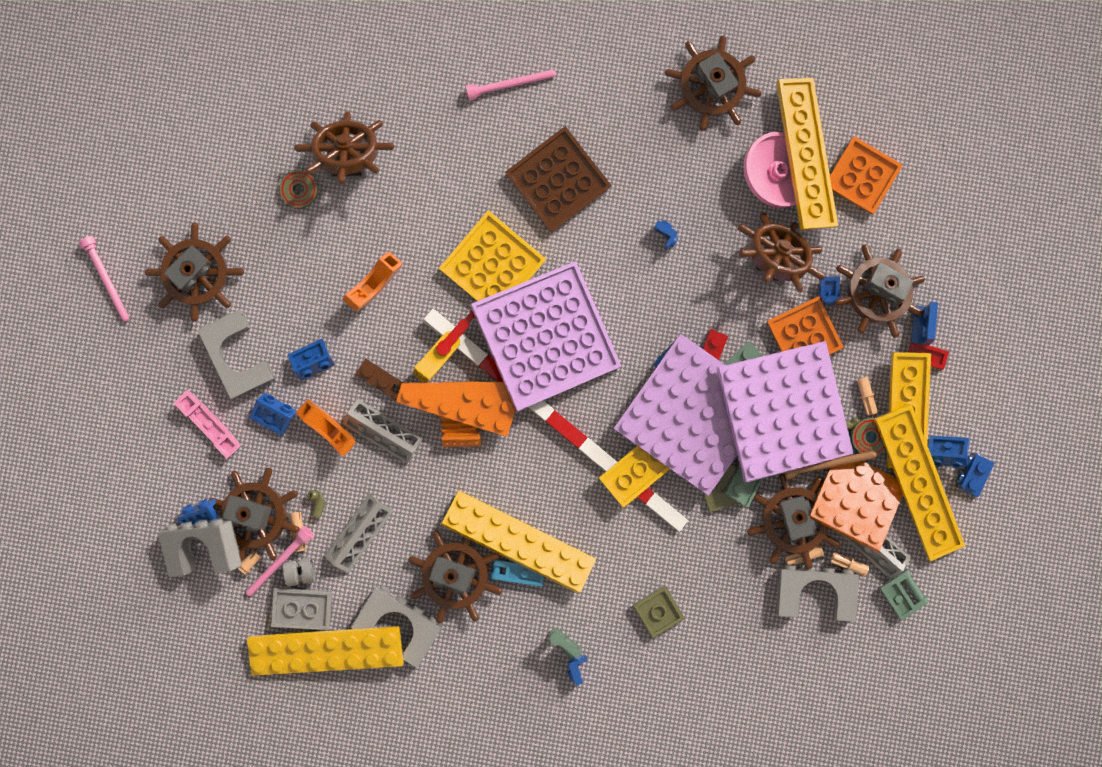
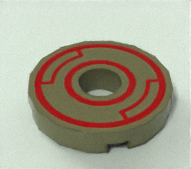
M294 170L283 177L280 183V195L287 205L303 209L310 206L317 197L318 185L316 180L311 175H307L305 171ZM303 185V193L295 194V186Z
M875 418L861 419L854 425L851 431L852 445L859 453L875 451L879 455L886 450L875 423ZM870 431L875 434V439L872 442L866 440V434Z

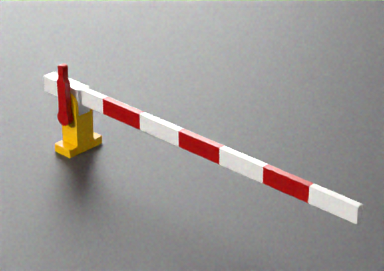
M432 309L423 322L439 334L441 338L424 358L417 363L412 375L422 383H430L458 349L496 382H503L494 359L463 334L475 317L473 310L465 319H461L454 326L436 310ZM540 401L528 407L605 472L617 463L615 459L546 402ZM647 488L637 496L640 501L678 532L688 522L684 516L650 488Z

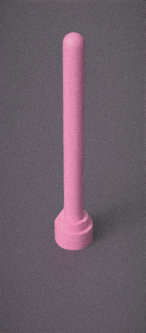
M549 70L479 87L473 84L466 85L469 101L475 100L476 97L483 93L553 78L556 76V72Z
M89 236L80 240L79 244L82 250L88 252L122 321L127 322L129 316L95 250L96 241L94 237Z
M305 526L300 528L296 539L246 590L247 596H252L301 544L308 543L314 537L309 528Z

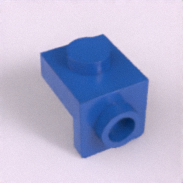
M658 220L653 229L669 239L664 249L666 251L669 247L673 249L678 241L676 237L678 232L672 229L673 226L667 221L663 220L661 222Z
M825 276L823 280H819L818 296L824 304L835 305V300L841 298L839 296L840 277Z
M581 654L578 659L573 656L568 661L570 670L567 673L570 682L574 681L576 686L583 684L578 664L588 661L586 655L582 656Z

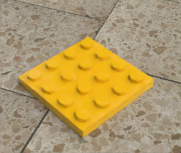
M488 210L439 269L476 301H480L530 280L547 259Z

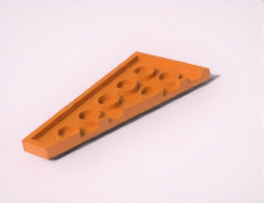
M504 382L402 383L396 399L397 403L505 437L508 436L516 410Z

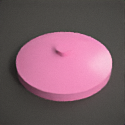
M784 132L765 134L754 141L746 152L743 168L747 185L760 201L775 208L793 207L796 205Z

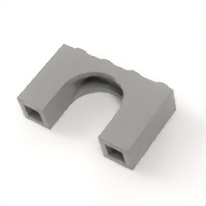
M237 310L198 329L199 335L197 336L201 345H205L208 351L206 356L209 362H213L216 368L214 370L218 380H222L224 387H222L224 394L227 398L230 397V399H237L276 380L268 362H262L242 372L233 371L225 363L223 350L226 343L232 337L251 328L244 312L241 310Z
M222 518L210 521V523H207V520H202L195 524L186 522L180 524V526L170 524L165 526V530L158 532L169 577L184 576L196 570L191 551V540L193 537L200 539L207 546L214 573L229 572L242 565L231 520L222 521Z
M785 565L784 568H779L776 614L778 616L798 617L799 597L803 587L811 581L823 580L829 583L834 591L833 618L839 621L856 622L859 575L854 573V570L842 569V572H834V568H823V571H817L815 567L808 570L805 566L804 569H796L795 565Z
M383 585L381 587L377 586L351 628H374L379 619L386 613L399 612L404 614L413 625V637L403 653V660L417 668L441 630L442 625L436 622V617L430 616L429 618L424 615V610L408 605V601L399 595L395 597L390 594L392 591Z

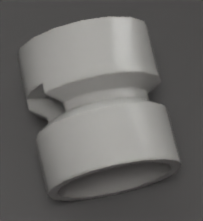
M311 557L300 559L299 563L295 560L283 563L284 578L288 587L299 585L300 582L307 584L316 581L315 567Z

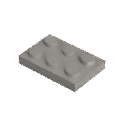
M275 587L273 591L271 627L330 630L332 591Z

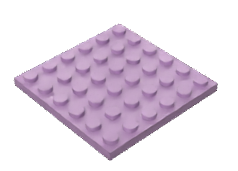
M576 261L470 305L516 412L621 367Z
M679 334L613 429L709 496L738 455L717 372V367L726 365L682 334Z
M826 341L717 367L744 482L853 454Z

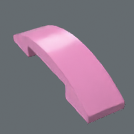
M189 390L174 402L176 407L186 417H189L214 443V446L226 459L241 446L225 425Z

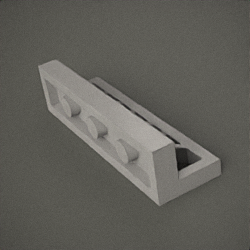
M359 399L347 412L342 424L407 464L423 440L419 435ZM357 407H360L366 414L360 415L355 410ZM372 418H378L382 424H375ZM388 428L396 429L398 434L393 435L389 432ZM405 438H411L416 443L412 446L405 441Z
M369 494L324 556L332 565L349 573L390 517L393 510ZM380 508L385 510L384 514L381 517L376 518V514L378 513ZM373 525L371 532L365 534L367 526ZM361 541L360 547L353 549L354 544ZM350 556V561L346 566L341 564L345 557Z
M840 534L890 579L902 573L911 558L887 536L884 540L887 549L882 546L881 550L876 552ZM895 554H897L903 559L902 562H899L896 559Z

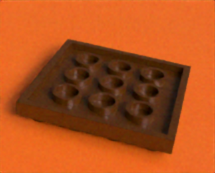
M566 126L505 171L507 177L551 233L612 187Z

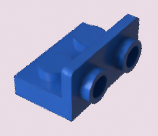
M930 301L927 307L916 306L923 310V315L918 317L913 314L911 343L931 345L935 340L938 302Z
M319 339L288 354L293 371L301 381L309 379L313 375L326 371L335 365L323 339Z
M263 393L257 399L249 419L283 436L297 410L293 409L289 404L278 401L274 396Z
M930 435L928 449L936 467H968L969 438Z
M972 453L967 457L968 467L963 472H960L956 479V487L975 497H979L995 463L978 453Z
M215 498L211 500L204 499L198 502L197 505L192 506L189 504L185 506L177 517L180 524L186 522L195 524L196 522L207 520V523H210L212 520L219 519L213 509L217 501Z

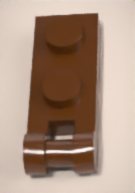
M366 358L355 374L394 400L397 399L401 384L404 383ZM395 384L399 386L396 393L391 391Z

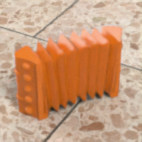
M438 417L443 420L439 424L444 427L440 431L444 433L442 436L443 447L471 448L481 446V434L477 432L478 428L445 417Z

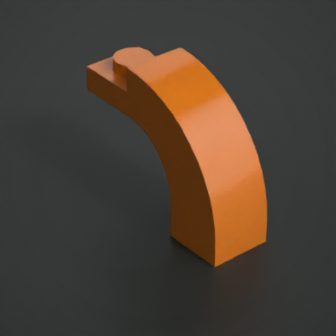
M388 251L378 259L367 276L344 295L342 300L356 312L361 308H365L392 280L403 263Z
M309 398L297 410L296 414L301 420L322 435L343 457L356 443L353 436L341 424Z

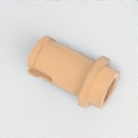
M252 549L241 563L242 565L237 568L246 575L251 572L250 569L262 557Z

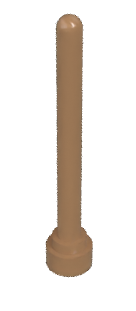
M869 451L835 458L784 473L786 480H791L801 473L874 459L877 453Z

